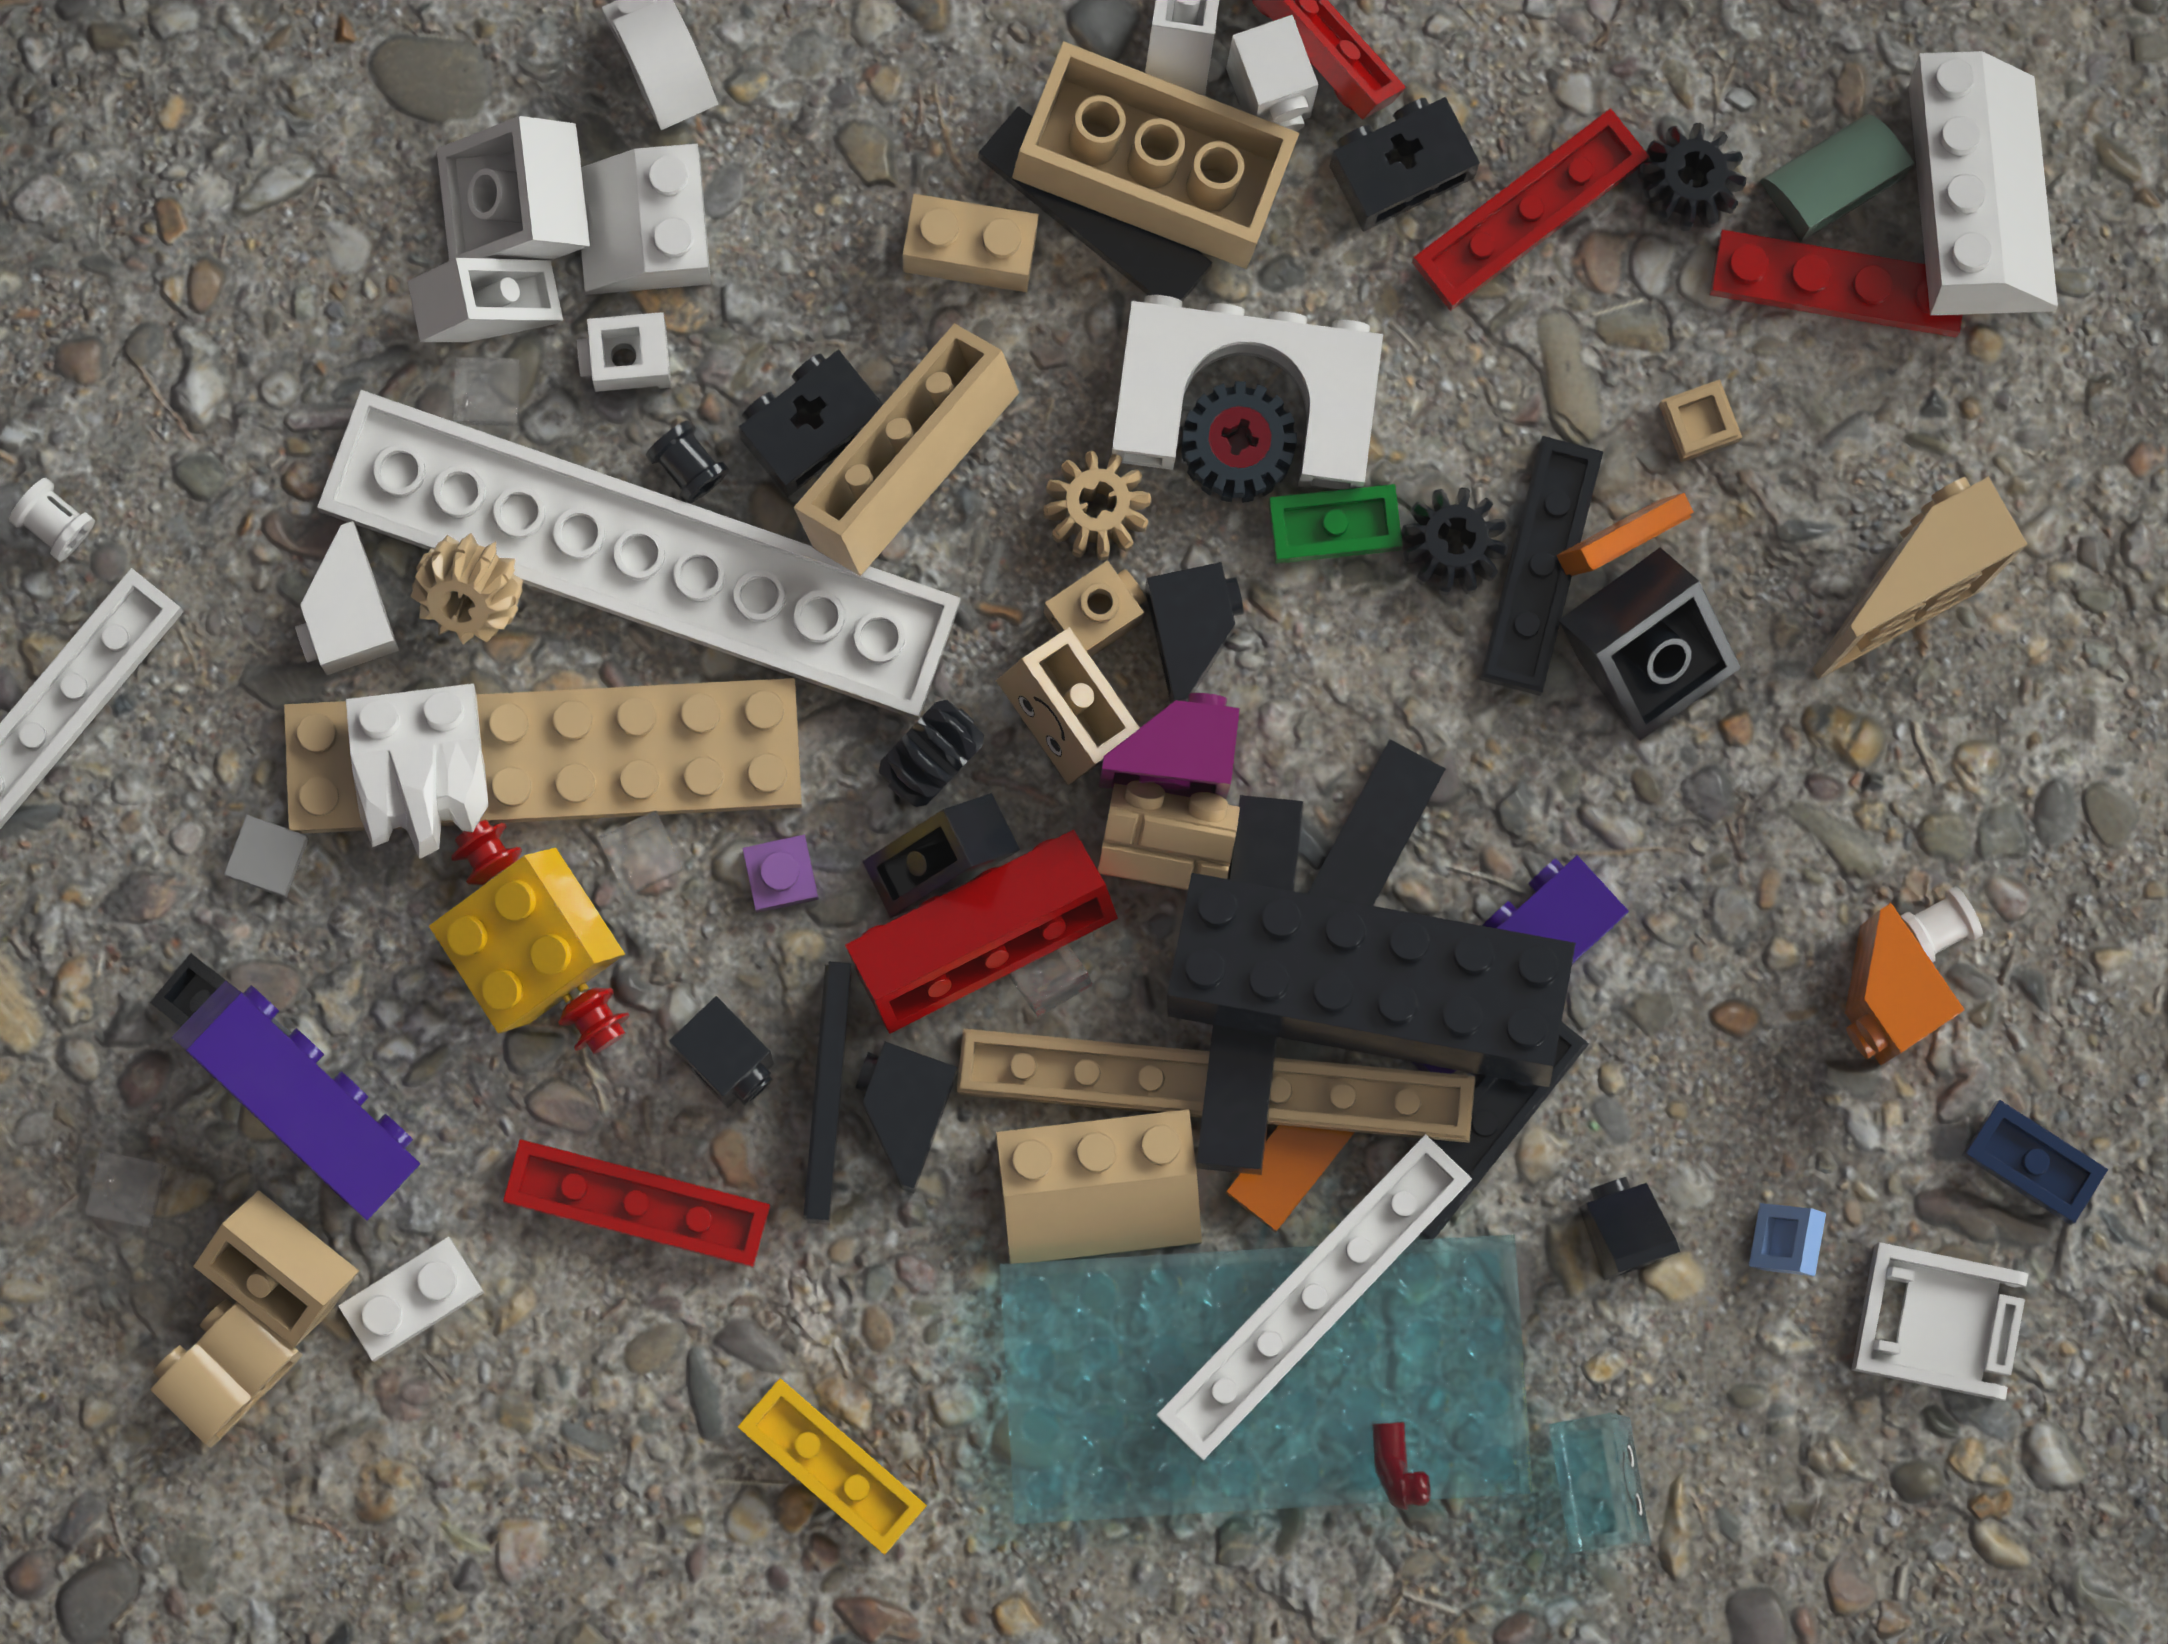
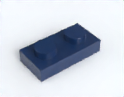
M2001 1100L1994 1103L1962 1154L1969 1161L2069 1225L2076 1223L2108 1171L2103 1165Z

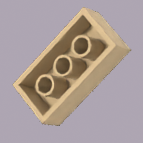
M1063 41L1019 150L1012 178L1247 269L1300 133Z

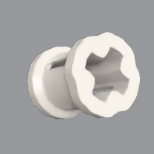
M42 478L19 500L10 514L9 522L16 528L25 526L51 548L50 554L61 562L72 554L93 528L95 520L86 512L79 514L53 492L54 484L50 480Z
M1956 886L1945 892L1946 899L1916 915L1910 912L1900 915L1932 963L1936 961V953L1967 937L1974 941L1983 936L1980 921L1964 893Z

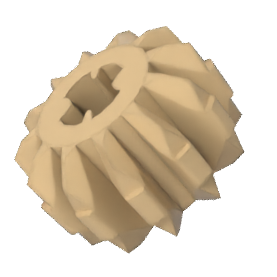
M1089 451L1085 455L1086 471L1081 472L1075 463L1066 460L1062 463L1061 470L1068 483L1052 479L1048 481L1046 492L1059 501L1051 502L1044 506V518L1063 520L1052 533V537L1057 543L1065 541L1073 534L1077 536L1072 554L1076 557H1082L1088 542L1096 543L1098 559L1107 560L1110 552L1109 540L1111 539L1120 549L1127 552L1133 547V540L1126 528L1136 532H1145L1148 526V519L1136 512V510L1150 506V493L1143 491L1130 492L1141 482L1142 474L1138 469H1135L1120 478L1118 473L1121 468L1122 457L1117 454L1111 456L1107 469H1099L1096 452ZM1097 493L1103 494L1108 497L1107 508H1115L1113 512L1102 510L1097 518L1088 516L1086 514L1088 504H1080L1082 499L1092 502L1096 498Z
M472 533L461 539L460 542L447 535L442 541L438 542L435 549L431 548L428 553L422 556L416 567L418 572L412 584L411 598L421 603L419 619L435 620L438 623V636L449 630L456 632L463 645L472 639L474 635L488 642L492 636L497 634L499 629L504 630L505 626L512 622L518 611L517 604L522 594L524 580L513 574L515 571V559L499 558L496 555V541L483 547L478 545Z

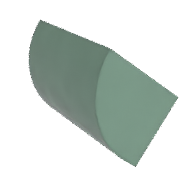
M1866 114L1765 176L1760 182L1801 243L1904 179L1912 168L1914 161L1898 138L1881 120L1873 115Z

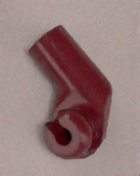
M1404 1422L1372 1424L1375 1473L1391 1505L1402 1510H1408L1409 1505L1425 1506L1431 1497L1430 1480L1425 1472H1408Z

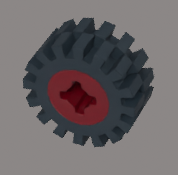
M1235 381L1234 387L1225 388L1223 383L1215 386L1213 392L1208 396L1204 393L1196 401L1193 410L1189 411L1181 439L1183 462L1187 463V473L1194 482L1197 479L1202 484L1201 490L1208 495L1215 492L1222 495V501L1232 502V498H1242V503L1254 500L1256 495L1262 493L1264 497L1271 493L1274 486L1278 482L1282 483L1286 477L1297 445V433H1294L1293 428L1295 421L1291 412L1286 413L1284 410V401L1278 395L1274 398L1267 395L1266 387L1257 384L1256 389L1246 387V381ZM1237 431V433L1232 434L1229 437L1222 436L1223 434L1230 435L1232 432Z

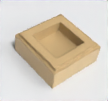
M1720 379L1668 397L1659 403L1680 462L1738 443L1742 439Z

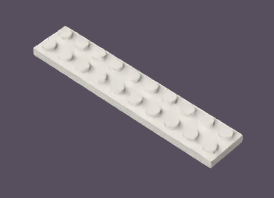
M364 390L360 391L317 506L320 513L346 522L353 521L355 525L427 550L435 549L438 542L442 541L447 535L460 542L461 539L472 533L478 545L483 547L496 541V555L499 558H514L515 571L513 574L524 580L523 583L916 720L920 718L961 603L960 597L871 566L859 576L820 553L813 546Z

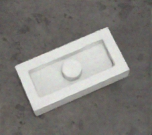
M447 1237L338 1305L371 1360L375 1362L479 1297L484 1291L451 1238Z

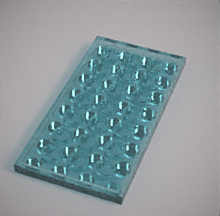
M1515 1234L1414 1240L1204 1461L1196 1456L1156 1415L1318 1246L1000 1264L1014 1525L1389 1503L1390 1501L1375 1473L1372 1424L1404 1422L1408 1472L1422 1471L1429 1476L1430 1500L1533 1494Z

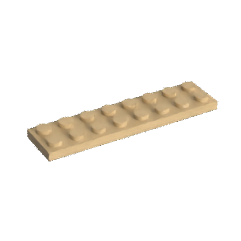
M795 678L476 694L488 794V807L480 821L487 819L490 824L802 808ZM346 701L284 704L289 831H295L300 834L364 831L365 828L359 814L352 772ZM452 820L441 822V826H457Z

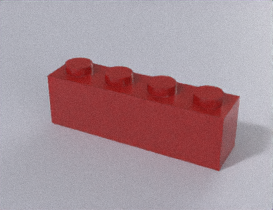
M1073 829L1058 838L1048 839L1039 843L1032 851L1000 867L983 871L974 880L942 896L927 899L918 908L885 925H877L868 929L861 937L845 944V947L863 987L888 1033L891 1034L1117 920L1118 917L1104 880Z

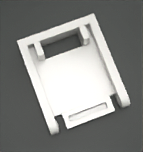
M1881 1242L1875 1244L1851 1370L1983 1398L2006 1401L2008 1387L1996 1383L1982 1382L1983 1372L2007 1376L2012 1374L2025 1299L1998 1294L2000 1283L2014 1288L2026 1287L2028 1273ZM1886 1280L1906 1283L1895 1343L1875 1340Z

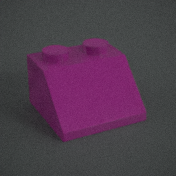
M1190 693L1188 702L1175 700L1104 756L1099 788L1113 789L1114 783L1127 785L1131 781L1139 780V783L1154 782L1160 785L1165 790V793L1191 797L1192 794L1197 792H1210L1226 799L1232 783L1240 708L1226 706V697L1209 693Z

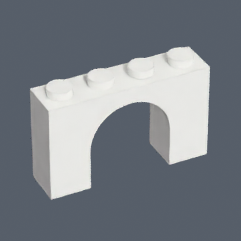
M1164 295L1145 296L1144 302H1131L1111 456L1113 454L1121 456L1122 463L1173 470L1183 398L1192 380L1200 371L1217 360L1239 355L1255 356L1268 360L1282 368L1296 383L1304 400L1306 426L1298 486L1329 491L1363 488L1366 477L1383 334L1369 332L1370 326L1368 324L1353 320H1335L1332 322V327L1307 324L1306 316L1292 312H1272L1269 319L1244 316L1245 309L1242 307L1224 303L1208 304L1207 311L1182 308L1181 300Z

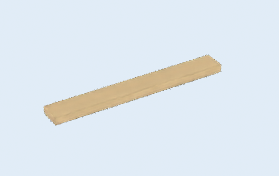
M963 1029L957 1093L988 1098L1148 1113L1189 1110L1190 1117L1202 1118L1210 1051ZM1275 1058L1268 1124L1422 1138L1426 1134L1430 1139L1469 1143L1475 1076Z

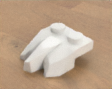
M474 683L346 699L350 756L359 814L372 847L388 842L393 829L402 827L408 831L417 855L421 859L439 849L442 821L452 820L462 831L473 832L488 807L485 763L481 748L478 704Z

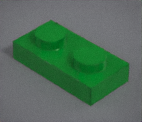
M1395 484L1269 497L1268 506L1275 564L1401 551L1403 547Z

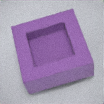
M805 834L742 848L756 913L819 900Z

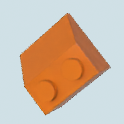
M1892 903L1879 910L1860 925L1845 1014L1852 1023L1846 1027L1847 1034L1852 1043L1866 1059L1874 1055L1879 1064L1883 1065L1965 1010Z

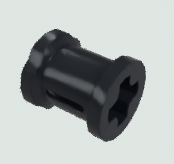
M690 420L678 424L657 440L647 451L646 457L652 464L660 463L682 490L679 495L681 501L691 504L716 487L729 473V468L724 462L716 463L694 436L696 427Z

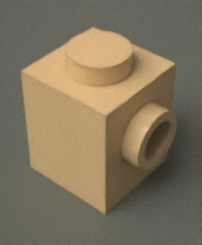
M1107 560L1046 601L1044 615L1057 634L1070 627L1087 653L1092 657L1142 623L1144 611L1140 604L1146 601V597L1128 570L1124 569L1117 574Z

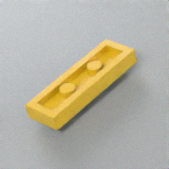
M781 1378L777 1380L738 1425V1428L883 1555H886L927 1507L923 1501Z

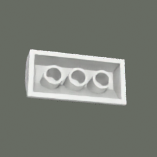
M1983 51L1920 53L1909 83V97L1930 315L2056 311L2058 303L2034 76Z

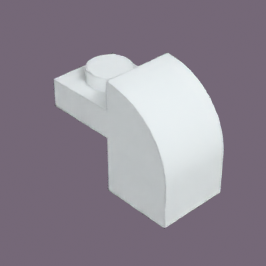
M616 0L602 7L608 25L629 61L642 97L661 130L719 105L695 44L673 0Z

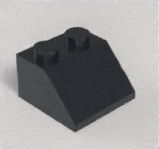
M1661 547L1559 619L1580 664L1639 741L1741 669L1700 581Z

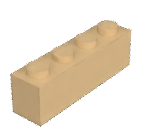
M955 323L794 506L814 549L859 576L866 571L1019 394L1001 349Z

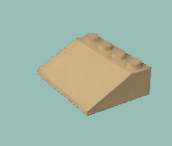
M1989 476L1970 486L1966 477L1960 478L1935 492L1931 496L1933 500L1920 508L1922 513L1910 520L1911 525L1900 532L1903 541L1888 557L1812 668L1818 680L1981 592L2028 545Z

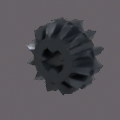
M1701 122L1694 123L1688 140L1677 126L1670 127L1666 133L1667 144L1653 140L1646 150L1653 162L1641 164L1638 170L1639 178L1652 183L1644 189L1641 195L1643 202L1654 203L1660 200L1663 201L1664 204L1657 215V219L1662 223L1669 220L1673 211L1681 214L1679 224L1682 231L1691 230L1696 214L1707 228H1712L1719 221L1718 210L1729 214L1733 213L1738 205V201L1732 192L1742 191L1747 180L1742 174L1732 171L1741 164L1743 160L1742 153L1740 151H1730L1724 154L1721 152L1728 138L1725 132L1720 131L1717 133L1712 142L1704 140L1705 129ZM1685 167H1692V175L1695 174L1697 169L1702 172L1704 179L1700 187H1692V179L1687 185L1682 182L1680 176Z
M1462 487L1459 489L1454 505H1450L1447 494L1443 489L1435 490L1432 494L1434 510L1423 503L1416 502L1411 509V514L1419 524L1403 525L1401 530V536L1404 540L1418 544L1403 552L1402 560L1404 564H1415L1424 561L1425 565L1417 574L1416 581L1420 585H1424L1434 573L1441 576L1438 590L1439 594L1444 596L1449 595L1454 578H1458L1461 588L1466 594L1474 593L1477 588L1475 573L1483 579L1492 581L1496 577L1498 570L1490 559H1503L1508 553V546L1506 544L1491 539L1505 531L1507 527L1505 520L1494 519L1485 522L1484 518L1491 510L1493 502L1485 498L1480 501L1475 510L1468 507L1470 490L1468 488ZM1449 529L1461 531L1460 540L1464 544L1470 545V549L1463 545L1459 554L1447 552L1448 542L1444 539H1439L1438 534L1446 538Z
M948 700L935 702L882 758L879 773L889 783L888 787L901 799L905 798L915 807L927 805L983 746L984 734L974 724L975 721L962 708L959 710Z

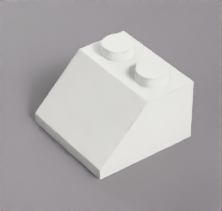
M517 116L437 148L449 261L454 258L554 260L590 246L576 123Z
M698 143L636 148L581 167L590 241L589 247L581 249L585 295L711 285Z

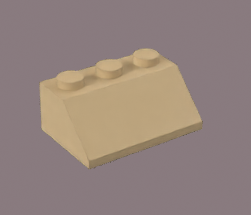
M1189 1110L996 1132L995 1141L1010 1266L1202 1243L1197 1169Z

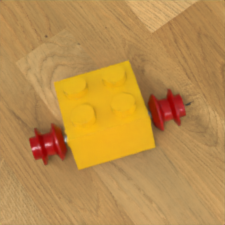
M487 819L478 822L473 832L463 831L455 838L459 848L451 855L452 861L468 860L473 871L466 880L467 884L482 887L430 924L429 928L498 1034L532 1023L560 1001L564 1000L568 1004L564 1007L558 1024L560 1027L575 1025L581 1034L574 1049L578 1051L588 1046L593 1054L601 1052L626 1034L621 1024L630 1015L628 1012L613 1014L607 1005L614 993L612 988L595 987L589 990L586 983L624 956V951L556 847L526 854L519 859L522 852L521 847L505 848L499 839L507 827L505 823L492 827Z

